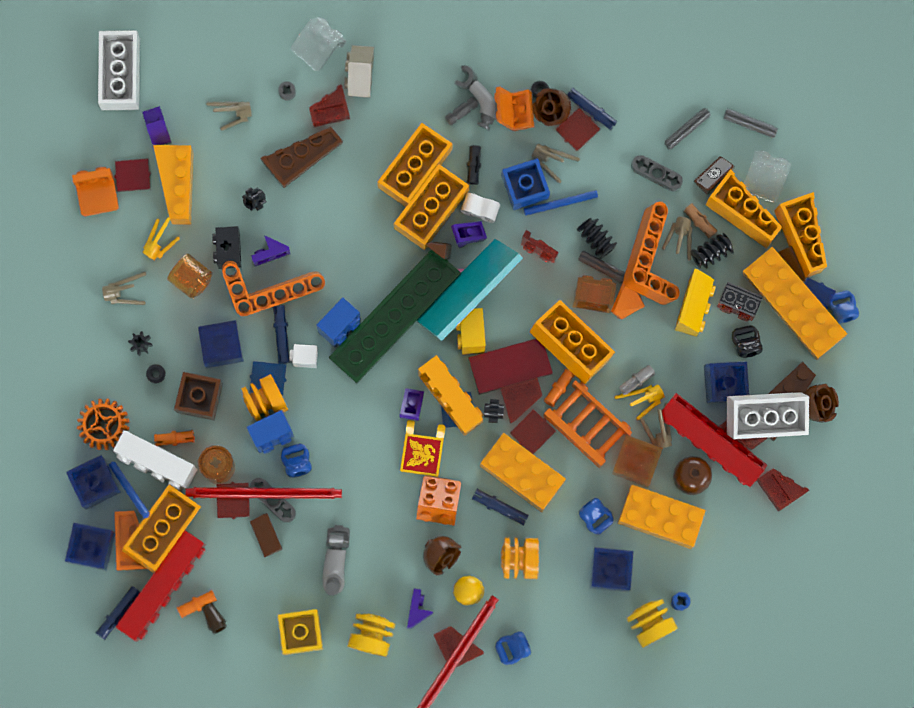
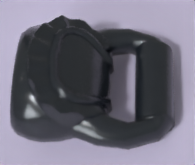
M748 325L734 329L732 341L737 347V353L741 358H749L762 353L763 346L760 342V334L755 326ZM754 332V336L741 340L736 338V336Z

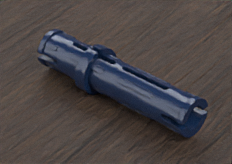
M575 88L568 92L567 96L569 99L594 117L593 120L596 122L599 121L610 131L617 124V120L608 115L605 109L596 106L575 90Z
M277 305L273 307V328H275L278 364L290 363L287 337L288 322H286L285 305Z
M478 488L472 497V500L487 506L486 509H493L524 526L526 521L519 517L527 520L529 516L496 499V496L493 495L492 497Z
M131 586L110 615H106V620L95 633L106 640L140 594V591Z

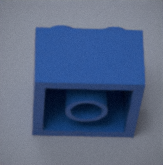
M538 158L502 169L501 177L513 210L549 199L550 191Z
M342 297L317 323L318 333L335 348L345 341L350 331L353 332L361 324L360 312Z
M282 410L247 426L259 453H269L274 450V446L280 443L285 445L291 442V438L294 437Z

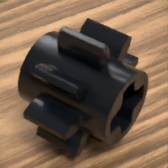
M250 187L245 191L246 194L242 196L245 207L250 209V211L254 209L259 211L263 208V204L267 202L265 200V193L258 187L254 190Z
M143 331L140 332V335L133 333V339L128 340V343L133 345L130 348L131 352L137 350L138 356L141 355V352L148 354L147 349L153 347V344L148 342L151 339L150 335L144 337ZM143 340L145 344H141V346L138 347L136 343H140V341Z
M490 399V404L485 403L484 418H489L488 423H498V419H503L504 404H499L498 399Z

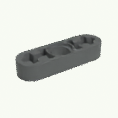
M643 155L636 156L633 159L632 170L635 173L669 191H677L681 188L683 179L680 174ZM643 161V166L645 167L637 168V163ZM651 165L649 172L646 173L647 168ZM654 169L662 171L660 178H655L652 175ZM666 173L669 174L667 177L668 179H666L665 182H663ZM676 178L678 184H675L674 186L670 185V180Z
M255 478L250 483V488H256V483H263V488H272L262 478ZM258 498L281 521L290 523L295 519L296 511L294 507L284 498H278L279 501L275 506L268 504V498ZM282 502L285 503L282 506L285 510H292L290 512V514L292 515L290 518H283L282 516L284 514L280 509L278 510V512L275 511V509L281 506Z

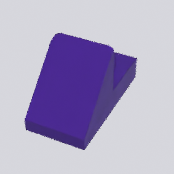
M160 106L143 111L142 114L152 145L172 143Z
M482 221L451 225L459 248L464 247L468 243L482 242L487 239Z
M264 236L269 249L257 250L251 257L256 267L291 253L287 245Z
M405 388L400 418L419 421L424 391Z
M413 589L407 629H412L434 613L418 609L419 606H423L425 596L421 594V589Z

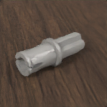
M647 365L640 372L633 373L632 378L619 387L620 391L626 395L636 387H642L645 381L655 375V371L650 365Z

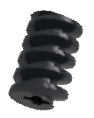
M589 218L577 228V231H583L581 237H588L586 243H592L590 248L592 250L597 249L595 254L597 256L601 255L600 259H602L614 250L617 242L611 244L610 241L613 237H605L608 233L607 230L601 232L604 225H596L599 220L598 218L594 220Z
M722 233V235L718 234L716 239L711 238L710 243L704 242L703 246L699 245L697 250L692 249L690 252L695 264L699 268L703 266L707 269V262L714 265V258L721 261V254L726 258V251L733 254L734 250L728 236Z

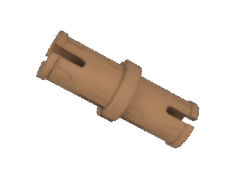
M693 203L683 211L694 222V226L698 227L708 239L717 232V229L706 219L707 216L702 215Z

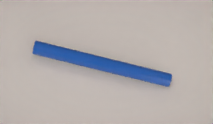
M595 190L524 208V214L527 216L598 198V193Z
M111 462L109 464L110 469L142 517H149V511L116 462Z

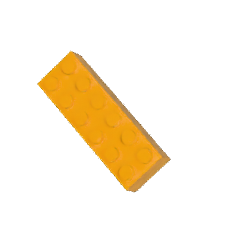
M773 247L743 270V275L816 360L847 336V332Z

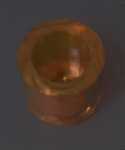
M187 253L173 267L167 280L189 298L193 299L207 288L213 272Z
M212 445L201 452L198 459V467L202 475L209 482L222 484L233 477L236 463L226 448ZM213 458L221 461L217 468L214 465H210V462H213Z

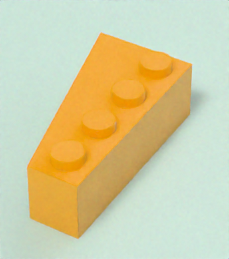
M153 145L170 221L175 225H191L194 153L192 146Z
M731 169L705 204L766 249L782 228L769 211L759 204V200L751 195L746 189V185L735 177V173Z
M814 192L781 203L774 210L789 247L792 246L805 278L819 274L827 267L824 246L821 243L820 237L821 229L818 226L817 207L814 204Z
M436 355L418 368V376L465 436L483 423L482 417L484 415L478 407L473 406L471 397L466 391H462L458 380L451 376L447 366Z

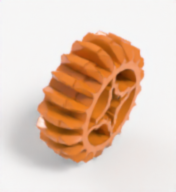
M101 398L98 399V405L91 401L93 407L89 408V406L85 405L84 407L87 412L80 411V415L84 418L77 419L79 423L83 424L77 426V429L82 431L79 436L81 438L85 437L83 442L85 444L90 442L89 447L94 448L97 444L96 447L99 451L102 449V445H104L106 451L109 450V444L115 448L116 444L114 442L119 441L123 430L128 431L130 429L124 425L130 423L129 419L124 418L128 413L126 411L121 412L124 407L122 405L117 407L116 401H113L110 405V399L108 398L104 404ZM110 410L116 413V415L104 417L100 411ZM95 414L96 421L94 424L91 425L90 428H88L89 421L91 417ZM101 419L108 423L105 427L106 430L99 426L101 425L100 422H102ZM116 421H119L118 428L112 435L111 427L116 424ZM103 432L107 439H96L91 434Z

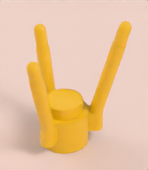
M167 217L152 241L160 221L156 219L148 240L143 247L142 253L154 261L157 257L161 259L164 253L180 239L176 237L160 251L161 246L157 242L170 221L169 217Z
M657 384L653 387L649 385L646 388L631 391L626 395H616L614 398L620 399L646 392L645 396L630 403V406H634L645 400L649 403L653 402L636 417V420H640L655 406L661 404L660 400L665 398L662 388Z

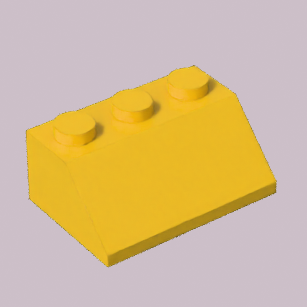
M694 269L689 278L675 327L676 331L697 337L699 332H703L705 321L702 320L704 314H708L711 305L708 303L709 296L713 297L716 288L713 285L714 279L698 269Z

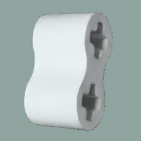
M467 193L461 212L465 215L494 223L500 203L473 193Z

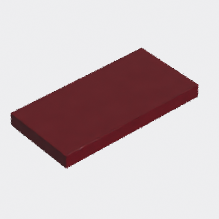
M537 339L468 357L479 395L553 374L546 349Z

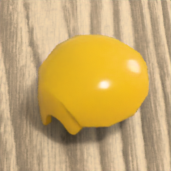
M464 576L459 578L454 584L453 594L455 599L462 605H473L481 601L485 588L482 581L476 577Z

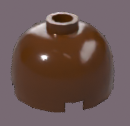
M555 88L540 91L536 95L538 96L536 102H533V113L536 119L546 126L560 125L565 122L571 112L569 97L563 91Z
M818 384L809 387L804 392L805 395L809 396L810 420L822 423L832 421L836 417L835 408L839 407V400L833 387H829L828 384Z
M686 457L678 462L674 469V483L677 488L687 495L701 494L709 487L712 481L711 467L700 457Z
M447 536L430 539L425 544L423 553L426 567L434 575H442L444 573L443 569L446 567L450 569L461 555L459 550L461 545Z

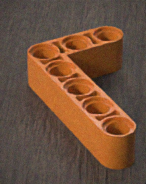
M659 201L647 207L644 211L623 281L629 289L659 304L666 305L678 299L680 291L675 284L650 272L668 214L666 204Z
M227 261L222 266L223 277L233 305L240 316H248L317 292L325 286V279L322 274L313 271L248 294L237 263ZM234 266L236 272L233 275L226 274L225 270L227 267ZM313 277H320L321 282L318 285H312L311 279ZM296 283L303 285L302 290L299 292L293 290V286ZM235 284H240L242 290L239 293H234L232 287ZM278 289L285 291L282 298H277L274 295ZM259 296H265L267 298V301L264 304H258L256 302ZM246 302L249 304L247 310L242 311L238 308L239 304Z

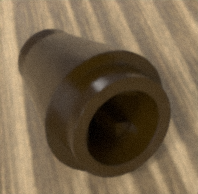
M213 603L207 604L202 608L209 631L217 634L227 627L225 618Z

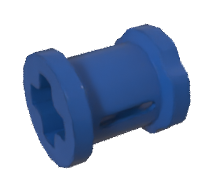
M684 592L675 594L671 599L672 607L680 611L688 608L691 602L689 595ZM677 597L679 599H681L682 597L685 599V601L683 602L684 606L682 604L677 605Z

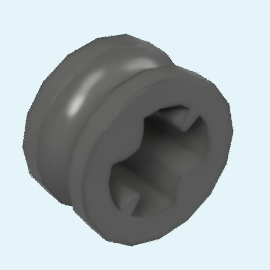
M291 82L280 84L278 89L280 97L284 100L293 99L296 94L295 86ZM285 87L286 89H288V87L290 88L291 93L289 95L288 93L286 95L284 94L283 89Z

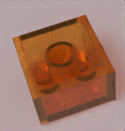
M588 275L578 277L572 307L610 313L614 303L616 283L607 278L595 280L592 276Z
M626 435L612 474L648 487L663 448Z

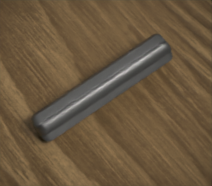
M703 108L664 142L665 146L668 149L674 148L707 120L711 115L710 112Z
M730 109L725 111V120L772 138L776 136L777 127Z
M586 251L581 252L579 261L623 283L625 272Z

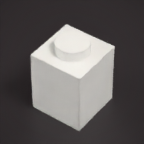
M294 344V350H290L289 358L290 361H293V366L317 368L318 347L316 345Z

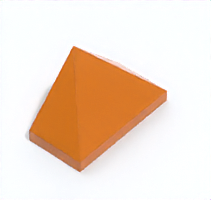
M624 281L611 310L619 319H624L645 307L640 294L626 287Z

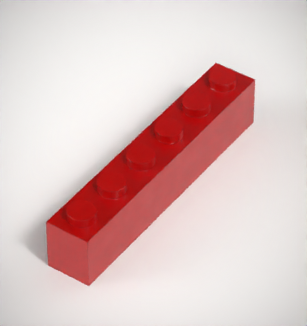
M677 393L674 394L662 409L665 424L673 426L682 437H687L692 441L691 443L694 447L706 452L707 456L721 464L726 472L735 475L741 484L751 487L766 469L767 464L737 440L728 436L727 432Z
M184 530L115 628L136 642L139 639L143 640L148 633L147 628L150 623L154 624L159 618L160 614L158 612L162 606L165 608L172 599L170 597L174 590L178 591L183 584L181 580L184 575H189L193 570V563L196 558L200 559L205 553L206 549L204 547L206 545Z

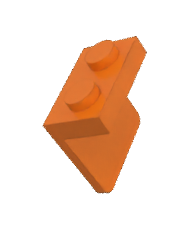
M501 86L496 87L494 98L497 103V121L512 131L533 128L532 92L528 89L511 93Z
M98 167L95 171L88 172L83 170L72 175L73 183L77 189L82 216L118 210L119 205L114 177L110 168Z
M424 476L416 519L444 525H455L461 482Z

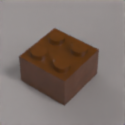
M183 372L174 407L176 413L214 421L223 385L221 379Z

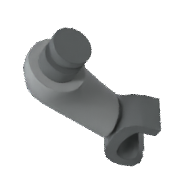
M463 65L461 69L464 73L469 74V78L464 83L456 80L455 84L460 88L469 89L480 104V113H482L480 117L482 120L477 125L490 130L489 125L493 124L494 120L497 121V103L495 98L478 81L474 70L469 66Z
M335 525L327 530L326 546L332 547V549H327L322 580L323 588L331 596L340 593L345 584L346 550L342 548L349 547L350 530L342 525Z

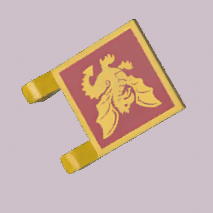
M408 420L400 471L438 477L445 425L439 424L436 437L413 434L415 421Z

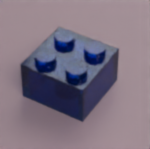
M236 320L198 327L203 362L206 368L244 362Z
M747 361L709 363L704 365L706 403L727 402V396L750 395Z
M102 455L66 472L84 509L93 507L121 493L107 461Z
M73 523L65 562L107 571L115 532Z
M594 547L590 589L629 592L631 590L634 551Z

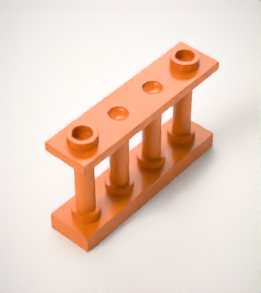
M575 380L572 384L575 391L556 410L552 411L549 408L543 417L600 469L606 462L604 454L623 434L629 438L632 434L630 431L631 427L625 421L620 422L588 392L589 389L584 383H578ZM582 395L589 404L571 423L568 422L566 424L561 419L563 417L562 414ZM596 408L603 417L585 436L582 435L580 437L575 432L576 428ZM610 421L617 430L599 449L594 450L590 446V441Z

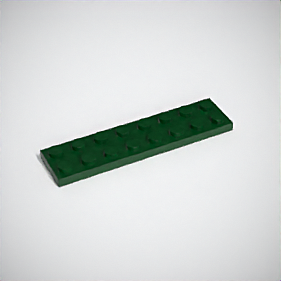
M430 250L329 356V359L358 384L453 283L461 272L448 260L443 259L433 250Z

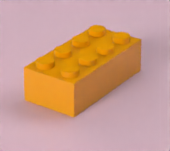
M421 123L378 180V188L406 207L438 164L442 165L452 151L453 143L424 123Z
M438 164L396 219L394 229L425 250L428 247L427 243L434 239L469 192V185Z
M561 300L555 303L538 319L530 330V333L584 384L605 366L615 354V351Z
M504 432L480 463L482 469L540 512H543L566 480V478Z
M169 484L149 511V517L143 519L122 548V552L154 573L201 506Z
M631 485L617 524L692 549L706 510Z

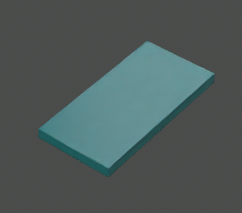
M494 239L420 316L417 322L442 341L501 282L523 257L502 242Z

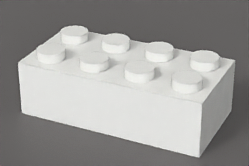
M99 31L98 104L101 110H139L140 38L137 31Z
M802 392L727 396V435L733 439L809 435V396Z
M125 430L113 450L117 454L116 458L126 465L132 463L138 471L144 474L150 472L153 478L163 483L165 480L168 481V484L178 491L189 488L198 471L193 464Z

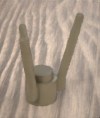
M250 102L206 103L207 106H233L214 108L213 112L236 111V116L240 117V119L220 128L221 131L241 122L248 121L247 117H252Z
M538 144L532 153V157L538 158L541 167L558 183H561V180L543 161L547 162L549 157L564 162V159L559 156L580 161L578 157Z
M677 217L676 223H672L671 230L662 246V250H665L674 231H676L675 233L679 235L676 254H679L683 236L687 235L688 261L691 260V233L693 229L690 227V219Z
M146 272L110 283L108 286H103L104 300L111 301V304L145 305V301L118 299L117 297H121V290L134 287V284L120 285L146 275Z
M658 409L661 433L655 434L656 438L652 435L644 419H640L651 440L652 446L656 445L657 450L672 446L670 425L666 424L665 431L661 409Z

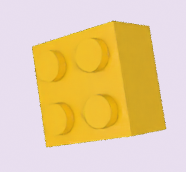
M475 308L456 326V331H460V334H457L458 350L461 349L462 355L485 353L483 308Z
M317 609L278 615L283 655L323 650Z

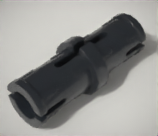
M469 146V161L466 163V167H468L467 184L470 185L479 184L481 146Z

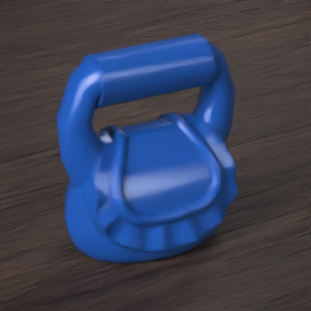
M846 290L830 294L828 306L838 323L850 322L859 317L855 297L850 291ZM850 298V301L836 305L832 303L833 301Z
M300 443L285 447L282 450L281 460L288 477L303 476L311 471L309 450L305 445ZM304 451L303 455L287 459L285 456Z
M598 498L590 500L579 510L580 518L585 521L589 531L594 534H601L613 524L612 512L603 506V503ZM606 514L608 518L594 529L592 524L596 523L598 519Z
M521 631L501 637L495 644L499 658L505 665H513L521 658H526L531 654L529 643ZM502 642H507L512 653L511 655H513L511 660L508 659Z

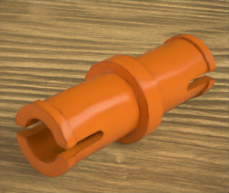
M564 369L557 382L552 384L553 388L544 398V402L554 407L559 397L567 391L566 387L575 375L571 371Z
M175 430L171 431V433L155 434V446L171 444L177 446L180 443L195 442L194 430L176 432Z
M210 590L197 598L195 596L192 597L191 601L176 608L181 618L197 610L198 612L202 611L201 608L214 601L216 602L217 599L213 591Z

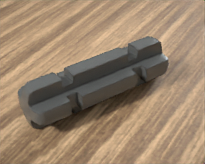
M471 97L467 100V103L464 102L454 109L453 113L447 114L445 116L446 122L449 125H453L457 122L456 119L460 120L471 112L470 109L478 107V101Z

